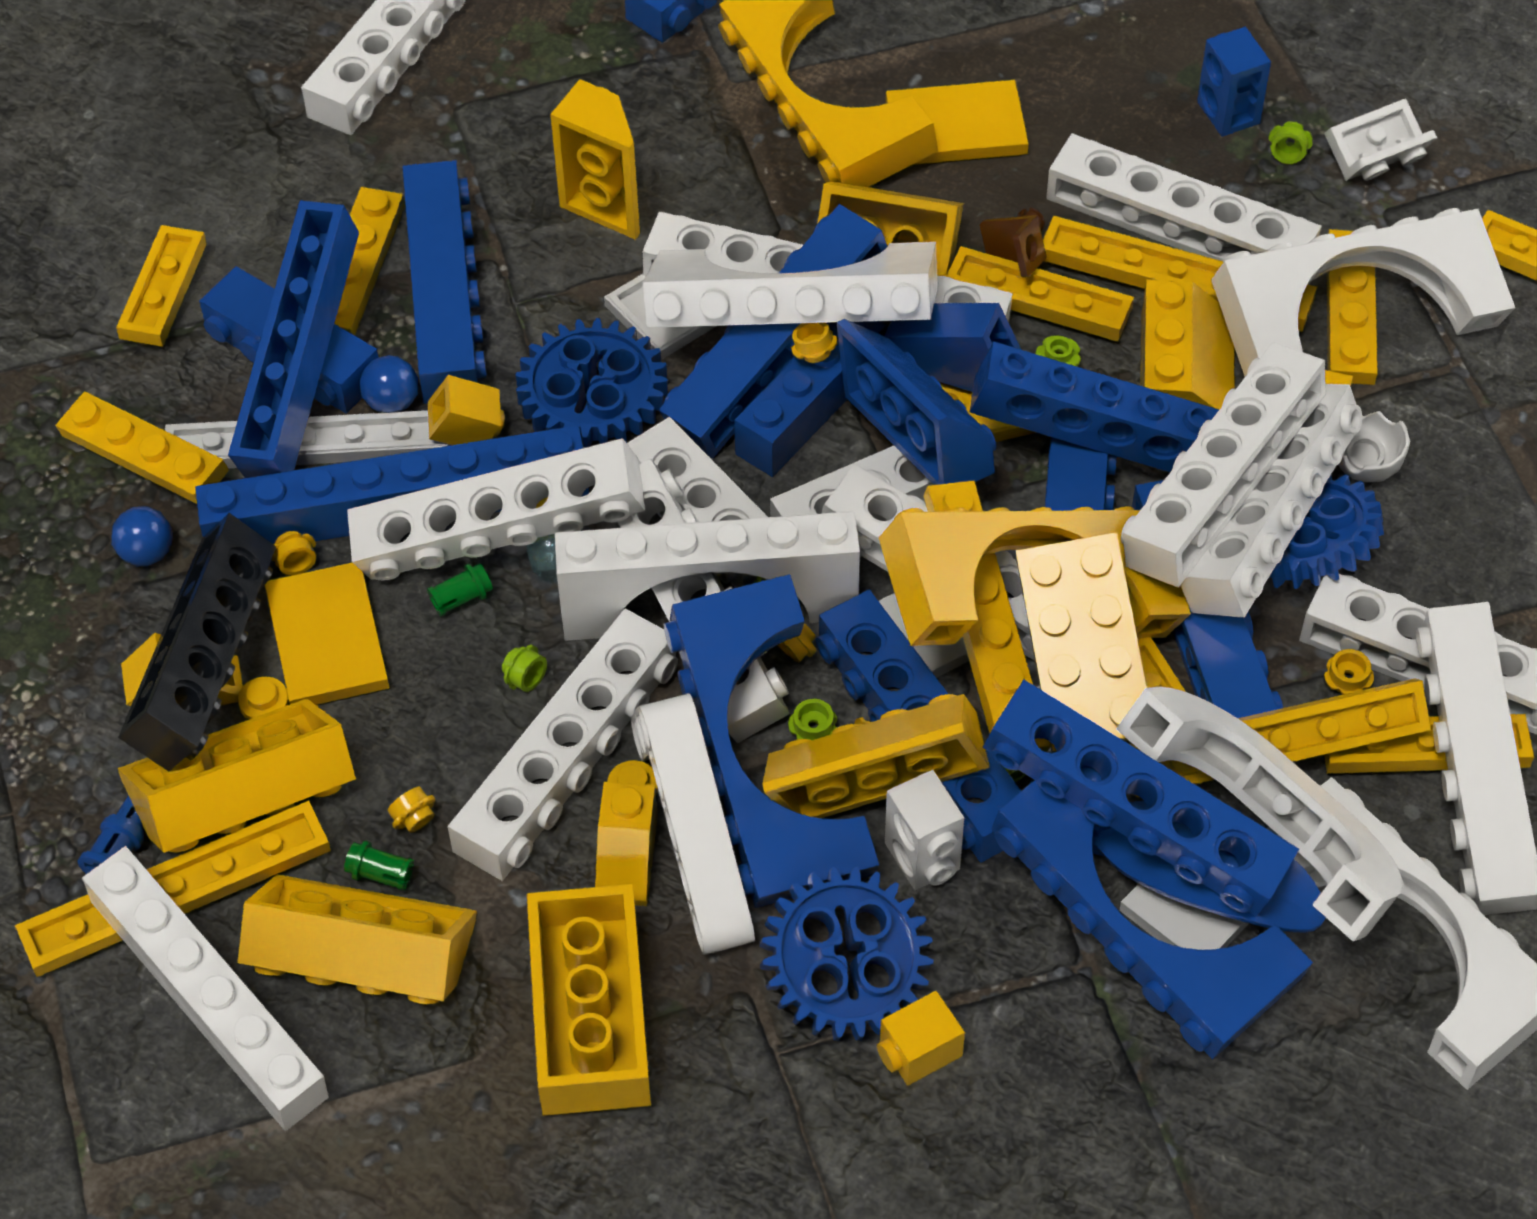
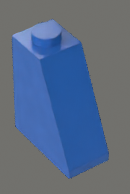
M934 303L931 320L891 321L884 335L891 339L904 353L909 352L917 365L929 376H934L939 382L973 392L975 374L993 341L1021 349L999 303Z

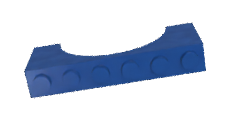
M790 574L672 604L670 622L664 623L665 636L671 653L679 651L684 670L678 671L680 688L683 695L689 693L694 700L705 745L708 748L713 766L711 768L719 796H722L727 815L724 817L732 846H737L742 863L737 866L745 896L751 895L755 908L776 903L780 897L791 899L789 889L795 882L808 891V877L814 871L826 883L828 873L834 866L838 868L842 880H847L854 866L859 867L861 879L871 877L879 867V861L865 816L848 819H821L796 813L768 798L750 781L737 761L731 746L727 722L728 703L738 680L745 670L763 653L786 640L801 635L805 620Z
M1089 766L1080 767L1082 773L1088 779L1102 781L1100 774L1094 768ZM1034 780L999 809L991 829L995 833L996 842L1007 855L1013 858L1018 857L1031 870L1033 881L1045 894L1049 896L1054 894L1068 909L1069 918L1080 931L1085 934L1091 933L1105 947V954L1115 968L1123 973L1129 972L1142 986L1143 995L1155 1009L1160 1012L1166 1011L1181 1026L1180 1032L1183 1038L1195 1050L1200 1052L1204 1050L1213 1060L1297 984L1313 964L1276 924L1244 943L1227 948L1207 950L1171 945L1144 933L1118 911L1102 887L1093 858L1092 837L1094 823L1083 814L1081 808L1065 798H1054L1046 794L1039 788L1036 780Z

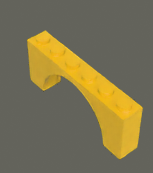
M725 0L719 3L723 21L718 26L724 41L729 47L735 45L738 48V56L744 69L748 74L755 72L758 76V85L767 101L774 99L778 104L777 110L787 129L793 127L796 129L798 141L808 158L816 157L819 171L826 183L833 181L870 187L938 152L934 123L912 94L903 99L879 106L842 107L831 105L809 96L789 78V64L802 39L814 27L835 14L832 0Z
M1129 506L1114 510H1093L1091 507H1080L1070 511H1052L1049 507H1040L1031 511H1010L1008 508L1000 507L989 511H967L965 508H953L945 512H924L920 508H911L898 513L891 524L878 537L910 646L954 645L978 621L974 600V580L978 563L982 557L999 551L1022 550L1115 532L1118 535L1137 639L1147 637L1166 638L1191 615L1181 586L1179 588L1126 567L1121 533L1126 521L1131 516H1136L1140 511L1134 510L1133 507Z

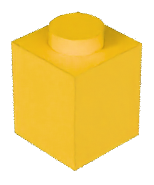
M447 375L428 400L429 439L449 445L470 443L497 437L503 428L505 414L500 408V392L498 388Z
M936 990L881 1019L880 1042L877 1043V1050L886 1068L892 1073L897 1070L907 1086L961 1058L963 1056L965 1032Z

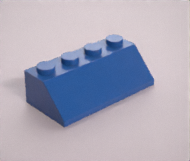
M846 319L836 322L845 397L934 485L965 481L976 482L995 473L993 452L996 450L995 438L986 425H980L968 413L961 401L954 400L942 389L941 384L934 376L926 374L917 365L913 356L909 352L904 353L891 339Z

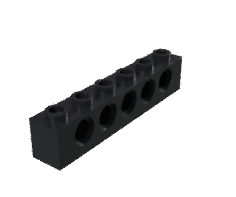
M228 513L202 537L118 736L119 739L168 772L185 757L189 760L194 759L205 746L208 739V734L204 732L205 727L221 706L222 700L218 698V694L235 670V665L231 663L232 658L240 650L248 637V632L244 630L245 625L259 608L261 600L257 598V594L267 583L273 572V568L269 564L276 546L231 513Z

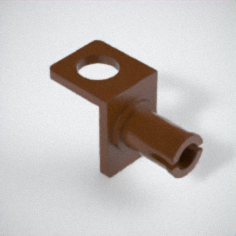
M1025 208L1018 213L1017 217L985 219L980 223L986 253L1018 262L1021 277H1030L1047 258L1041 234L1045 226V220L1043 215L1035 208H1030L1028 212Z

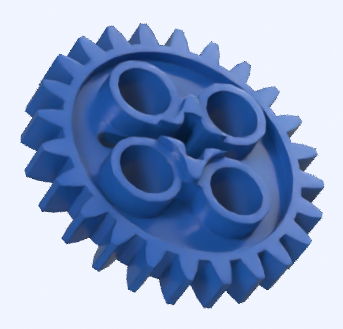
M600 318L595 319L592 328H586L581 319H577L575 330L572 331L559 324V336L555 338L544 332L542 334L543 347L530 344V357L520 358L521 371L516 372V391L518 405H522L523 418L532 419L535 432L545 428L546 430L579 425L583 448L590 447L592 441L599 440V443L602 444L609 442V438L613 437L616 439L623 438L627 443L626 432L629 430L636 435H641L643 433L642 421L655 424V410L661 408L664 404V396L668 395L666 363L661 362L660 349H651L649 336L637 340L635 327H631L624 333H621L619 321L616 320L608 329L602 328Z
M1345 474L1335 481L1332 480V475H1330L1321 495L1316 498L1305 516L1301 528L1296 531L1284 551L1282 560L1275 566L1269 576L1273 580L1274 588L1280 587L1285 580H1292L1294 589H1298L1304 579H1310L1315 586H1319L1321 576L1328 575L1334 580H1339V569L1344 568L1355 572L1357 570L1355 559L1369 561L1371 559L1370 549L1379 548V536L1384 535L1380 501H1376L1375 492L1373 490L1365 491L1364 482L1362 481L1350 485L1349 475Z
M834 866L828 873L827 882L824 883L814 871L808 877V891L796 882L790 887L789 891L794 903L781 897L775 903V908L783 918L768 916L764 925L776 934V936L762 938L759 947L773 952V956L762 960L760 969L776 972V976L765 987L767 990L783 989L785 995L781 998L777 1007L783 1009L794 1004L798 1008L793 1019L795 1025L802 1022L807 1016L813 1018V1035H817L825 1024L832 1026V1035L835 1041L842 1037L846 1027L851 1028L856 1041L861 1040L865 1034L866 1024H869L872 1030L877 1035H880L881 1019L884 1018V1015L887 1017L900 1010L901 1008L898 1004L906 1007L918 1000L910 988L924 990L928 986L929 981L917 973V970L928 969L933 964V959L919 954V950H923L933 942L932 937L917 936L916 930L926 921V917L917 916L910 918L907 912L914 904V898L905 899L900 903L894 899L899 888L897 882L890 885L885 891L880 889L879 872H875L869 881L865 883L861 882L859 867L854 866L847 880H842L838 868ZM837 907L844 910L846 947L849 951H857V955L849 967L852 981L858 994L855 1000L851 999L848 995V967L845 956H836L835 954L843 941L840 923L835 915V908ZM861 912L873 914L880 923V933L876 935L862 933L855 922L856 914ZM809 919H817L823 922L829 932L828 940L824 942L810 940L804 933L803 922ZM869 964L882 966L889 976L888 986L876 988L870 985L864 976V967ZM817 971L830 973L837 983L836 993L823 995L817 992L811 982L812 974Z

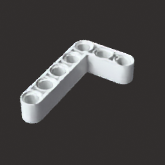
M688 693L638 706L631 717V727L636 748L642 762L651 761L701 952L703 955L755 942L751 915L693 699Z

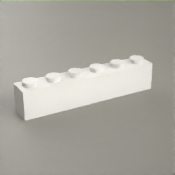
M1489 602L1429 608L1426 612L1423 627L1416 629V641L1420 658L1428 657L1431 674L1425 675L1424 678L1428 705H1437L1439 722L1433 723L1435 748L1437 753L1445 752L1448 770L1442 771L1441 774L1443 794L1446 802L1454 801L1457 819L1450 821V831L1453 848L1455 851L1463 850L1466 868L1459 870L1461 893L1472 898L1483 915L1537 910V853Z
M126 846L82 877L91 903L285 1132L329 1098L323 1074Z

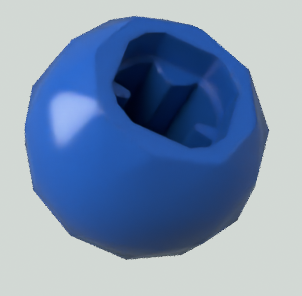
M388 355L373 359L364 368L360 377V393L366 404L378 413L402 412L412 404L418 394V377L412 365L399 356Z
M149 506L132 507L121 513L113 523L111 534L112 546L124 562L136 567L151 566L162 560L171 549L173 539L172 526L161 511Z

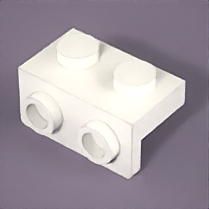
M1406 98L1333 126L1324 133L1346 181L1361 175L1365 181L1373 179L1387 172L1389 164L1399 160L1402 166L1411 164L1426 156L1425 148L1437 139L1434 130L1422 134Z

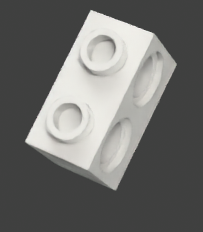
M932 769L887 790L885 845L915 891L928 884L936 886L948 881L954 876L956 871L960 870L964 816Z

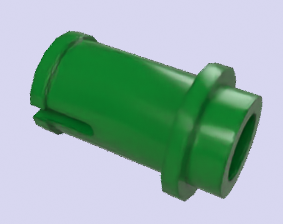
M480 563L473 567L467 564L464 566V572L434 587L427 588V593L431 596L429 597L440 617L476 597L480 600L485 599L486 593L493 590L490 578Z
M365 840L362 844L353 842L346 856L344 872L352 874V879L356 881L361 880L363 877L404 891L413 872L409 868H413L414 859L403 858L372 848L370 841Z

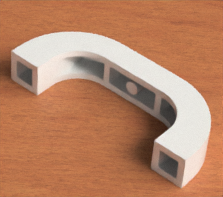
M1169 687L1145 688L1116 728L1141 752L1157 762L1179 761L1208 774L1227 788L1279 836L1299 848L1298 853L1316 868L1327 883L1326 888L1312 905L1352 941L1366 937L1401 893L1403 881L1400 871L1381 842L1353 814L1274 745L1247 724L1220 707L1178 689Z

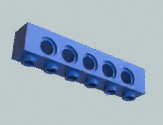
M993 341L975 374L969 412L1171 472L1178 455L1182 451L1187 452L1197 439L1203 423L1208 419L1212 420L1219 409Z
M870 589L819 615V636L816 637L818 651L826 663L831 664L834 662L842 673V681L847 692L854 700L861 699L868 709L871 722L880 720V717L886 712L896 709L908 711L929 705L930 700L937 696L948 694L914 647L910 646L908 639ZM860 652H871L873 654L863 655ZM895 687L901 690L889 691L886 688ZM987 750L990 768L942 782L964 816L962 848L965 850L970 848L980 863L1003 851L996 842L995 833L991 829L999 809L1021 792V789L1006 769L998 764L991 756V752ZM976 797L984 800V802L972 803L966 799Z
M1023 680L983 745V748L991 752L993 759L1001 766L1025 773L1036 780L1039 788L1046 794L1054 798H1065L1081 808L1083 814L1093 823L1103 827H1112L1128 837L1129 843L1135 849L1144 854L1157 855L1173 865L1176 873L1183 879L1195 884H1204L1220 894L1221 900L1238 912H1249L1256 917L1271 900L1299 851V848L1026 680ZM1043 738L1050 741L1055 746L1057 752L1048 753L1041 750L1037 746L1035 739ZM1089 766L1094 768L1100 774L1102 781L1088 779L1084 776L1080 767ZM1134 794L1141 797L1145 801L1147 809L1140 810L1133 807L1126 795ZM1179 822L1186 825L1191 830L1193 838L1180 836L1174 830L1172 823ZM1223 850L1233 854L1238 861L1239 867H1232L1224 863L1220 858L1219 851Z

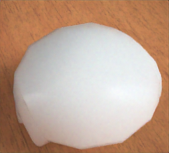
M1380 411L1366 416L1362 415L1363 422L1361 428L1354 435L1343 453L1341 462L1338 464L1346 475L1357 481H1385L1400 470L1409 450L1410 438L1404 422L1394 423L1388 420Z

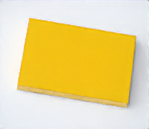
M1015 80L886 91V104L912 94L934 123L938 152L915 164L1028 154L1029 143Z
M351 562L267 581L265 589L290 704L307 698L315 705L389 689L364 575L355 564Z

